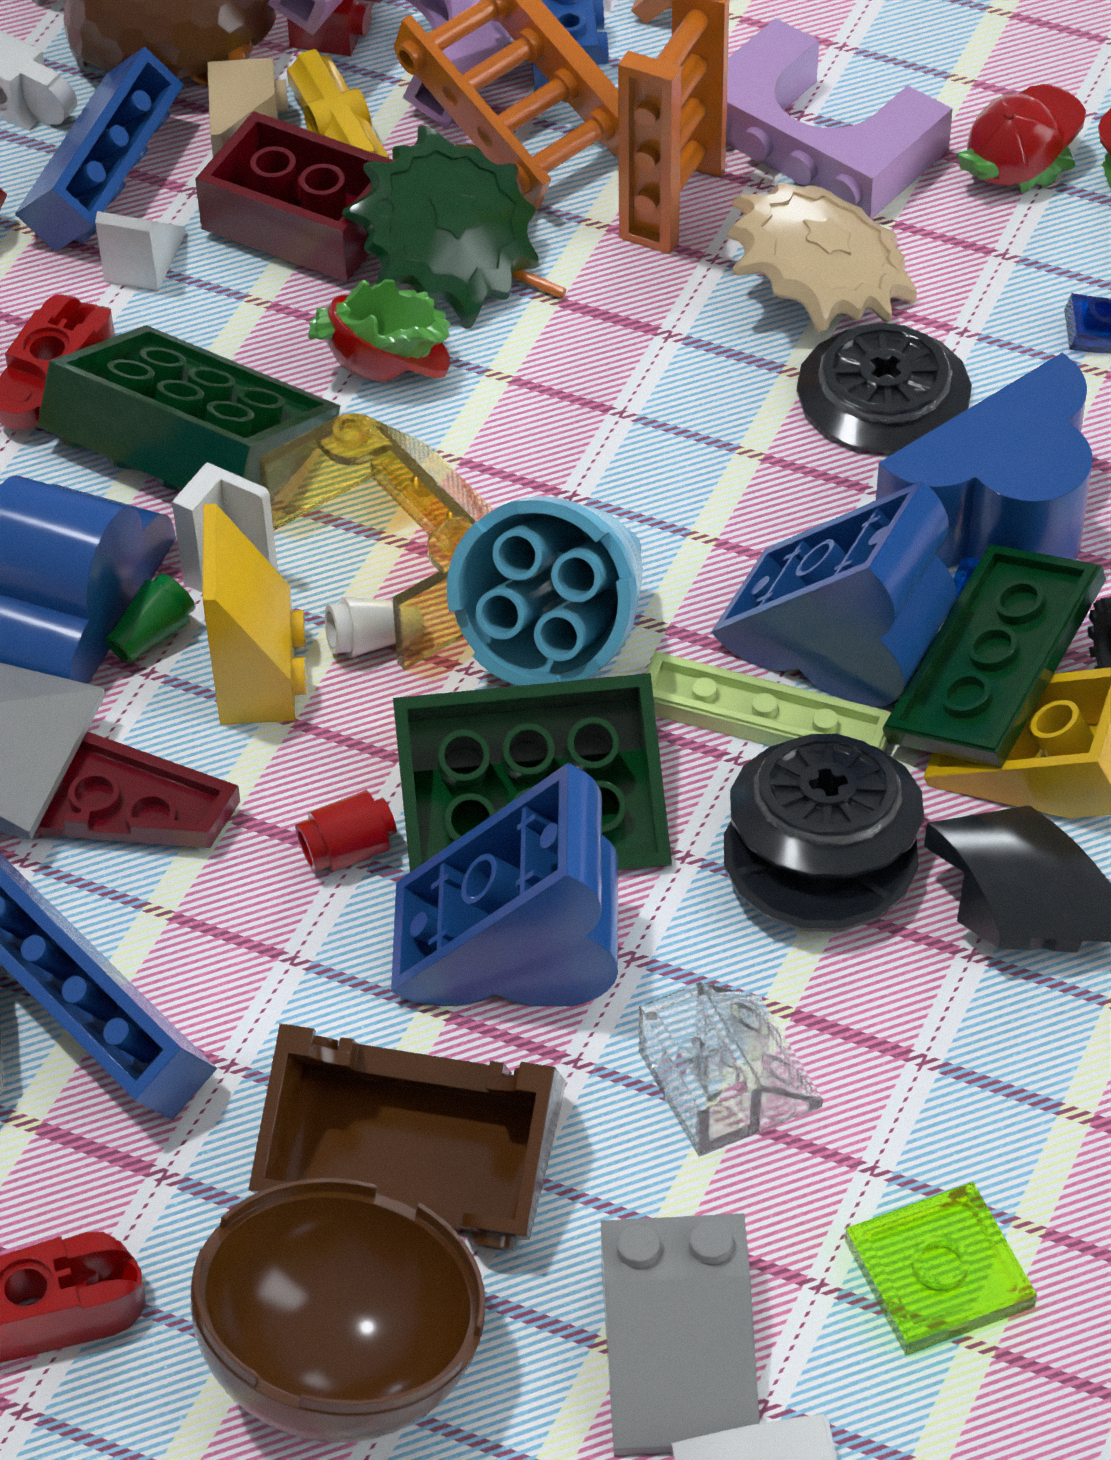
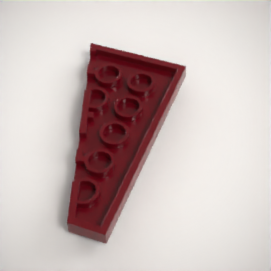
M87 731L34 835L211 848L241 802L239 786Z

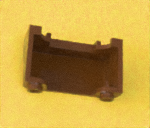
M279 1024L248 1188L249 1191L255 1194L276 1185L305 1179L336 1178L362 1181L378 1185L376 1194L397 1200L416 1210L419 1203H421L444 1219L453 1229L474 1232L472 1245L514 1252L516 1239L530 1240L566 1080L556 1067L520 1061V1067L515 1068L514 1075H512V1072L509 1071L510 1069L501 1062L490 1061L488 1065L363 1045L351 1038L340 1037V1040L329 1037L315 1036L316 1030L314 1028Z

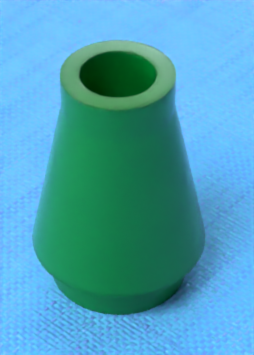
M159 574L153 581L145 580L114 630L105 638V642L119 659L131 665L142 654L190 623L188 615L196 608L195 603L189 593L177 581L166 574Z

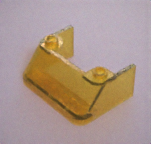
M349 413L337 416L259 458L262 486L269 491L274 531L373 478L429 535L427 540L428 558L438 572L392 597L397 663L404 670L464 637L457 623L454 611L449 612L447 576L454 551L467 530L494 509L429 444L367 415Z

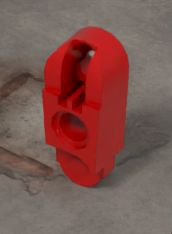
M55 294L44 302L40 310L34 311L5 353L7 367L0 376V423L15 430L30 429L38 425L49 361L115 337L110 308L82 303L78 298L70 295Z
M84 1232L63 1240L59 1236L1 1255L0 1363L111 1337L129 1329L140 1318L146 1304L142 1271L135 1258L123 1243L105 1232ZM40 1298L38 1302L32 1305H19L27 1299Z

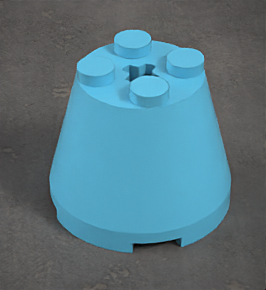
M550 496L524 497L503 504L486 514L479 521L475 522L460 540L451 559L447 576L449 612L454 611L462 634L475 653L472 657L493 675L517 686L583 680L598 672L618 654L634 624L643 576L640 540L634 532L627 529L609 513L562 498Z

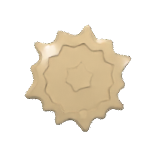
M778 183L768 195L743 194L733 200V207L745 214L727 233V237L738 241L745 251L744 255L733 266V274L737 276L750 274L765 275L771 282L773 294L776 297L796 300L805 306L816 330L820 333L828 329L836 315L844 314L857 322L862 318L865 309L872 310L883 322L888 323L892 318L891 298L896 297L912 304L917 300V289L904 270L905 257L896 247L898 245L896 233L874 222L862 208L838 198L832 192L816 185L800 187L786 183Z

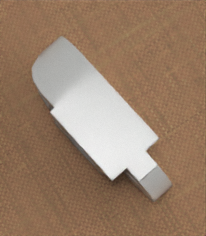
M0 30V119L28 131L38 122L51 127L61 124L77 108L78 100L71 85L60 76V73L44 66L42 50Z

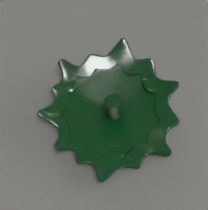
M420 125L417 128V141L414 145L394 146L391 163L371 161L364 164L363 172L371 182V191L365 197L345 207L342 212V216L345 219L362 226L367 231L368 238L364 244V250L374 255L381 264V270L375 284L381 283L384 279H393L396 285L407 283L417 293L425 291L434 300H445L452 306L466 328L474 325L486 297L500 300L509 298L515 271L540 267L538 255L527 233L536 214V208L518 190L516 185L519 172L518 166L514 163L501 165L492 163L476 145L451 143L437 131L426 125Z

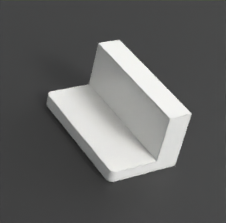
M207 462L172 501L184 585L203 593V504L216 503L268 562L278 570L269 491L263 486Z

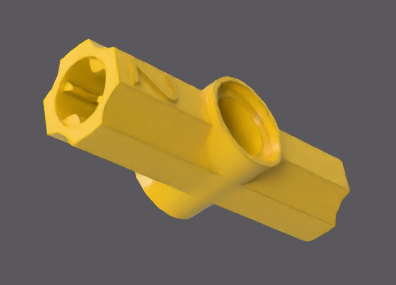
M316 49L298 54L296 61L287 68V79L289 86L303 108L307 130L389 158L372 129L370 112L362 92L358 88L349 90L330 56H324L318 53Z

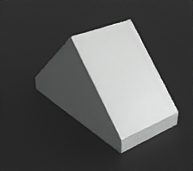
M97 211L95 224L104 282L158 291L183 241L186 227Z

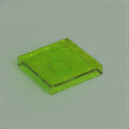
M974 1182L847 1227L845 1230V1243L905 1356L1035 1308L1037 1293Z

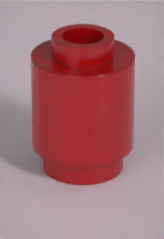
M367 790L308 812L307 820L295 824L300 847L309 867L314 873L328 868L333 873L390 850L389 837L397 834L396 823L386 800L383 797L374 800Z

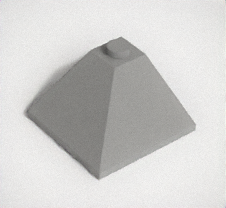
M0 663L1 833L28 840L32 839L105 698L103 687Z

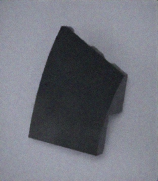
M1030 805L927 823L924 847L964 872L957 922L996 948L1013 950L1048 949L1055 952L1078 953L1082 941L1111 943V883L1096 863L1069 835Z

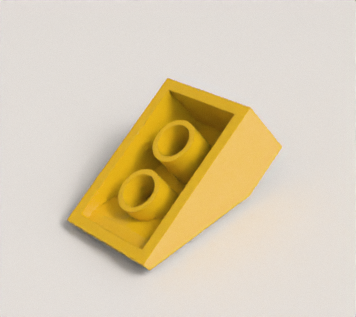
M216 503L203 504L202 601L220 725L295 721V695H307L305 657L295 658V648L306 647L304 610H292L290 585Z
M1111 667L1055 673L1002 768L932 753L923 777L927 785L1016 807L1030 805L1038 812L1068 819L1111 815Z

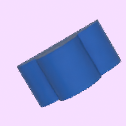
M1062 352L880 461L878 464L876 500L924 480L941 500L948 516V534L936 553V556L947 568L958 565L966 560L976 568L989 544L1076 560L1080 551L1093 461L1090 445L1081 433L1087 395L1086 379L1081 369Z
M18 475L6 479L0 485V663L89 684L110 650L105 642V638L114 630L145 580H152L176 540L171 518L162 513L57 484H47Z
M922 480L765 548L711 633L727 649L745 661L770 670L789 671L799 669L818 688L840 699L871 707H882L893 703L901 695L956 602L957 592L953 577L944 563L936 556V553L947 537L949 529L948 516L941 500L926 482Z
M570 763L565 764L396 882L391 992L400 997L426 1005L461 1006L476 1003L497 994L510 1001L531 1007H571L590 1002L602 996L613 986L617 979L618 855L612 843L602 835V795L599 786L586 772Z

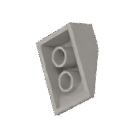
M744 1213L601 1220V1270L614 1456L673 1453L672 1443L720 1431L760 1424L751 1278Z

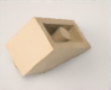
M273 57L208 62L210 137L214 157L253 111L278 119V113L289 112L286 79L275 80Z

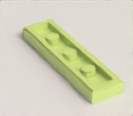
M654 651L645 674L651 673L655 716L768 746L777 745L809 734H841L865 741L884 752L888 745L882 728L891 714L890 711Z

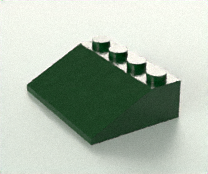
M145 325L49 361L37 427L58 435L59 441L67 446L80 449L88 448L107 456L108 462L116 467L128 470L137 469L156 477L158 484L167 489L182 491L208 462L265 487L270 495L339 416L341 405Z
M651 673L393 698L410 872L567 763L586 772L600 788L602 795V835L612 843L617 852L618 871L672 865Z

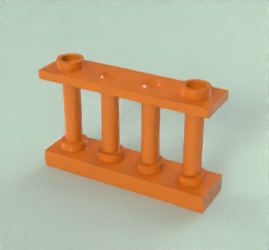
M480 0L428 34L411 14L402 19L393 48L396 51L401 66L409 74L416 75L487 159L499 165L514 163L518 166L519 172L516 179L518 190L536 209L541 207L552 180L547 173L596 141L604 144L614 157L618 156V89L541 0ZM491 20L499 22L515 41L464 74H461L442 52ZM524 61L533 62L550 82L496 115L477 91ZM560 101L569 103L584 123L534 156H531L512 132Z
M672 0V37L657 58L628 50L618 64L619 239L670 254L679 241L680 192L696 170L719 178L725 172L730 0Z

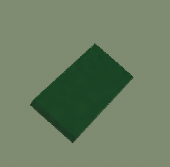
M989 544L882 729L887 743L1002 768L1106 581L1102 565Z

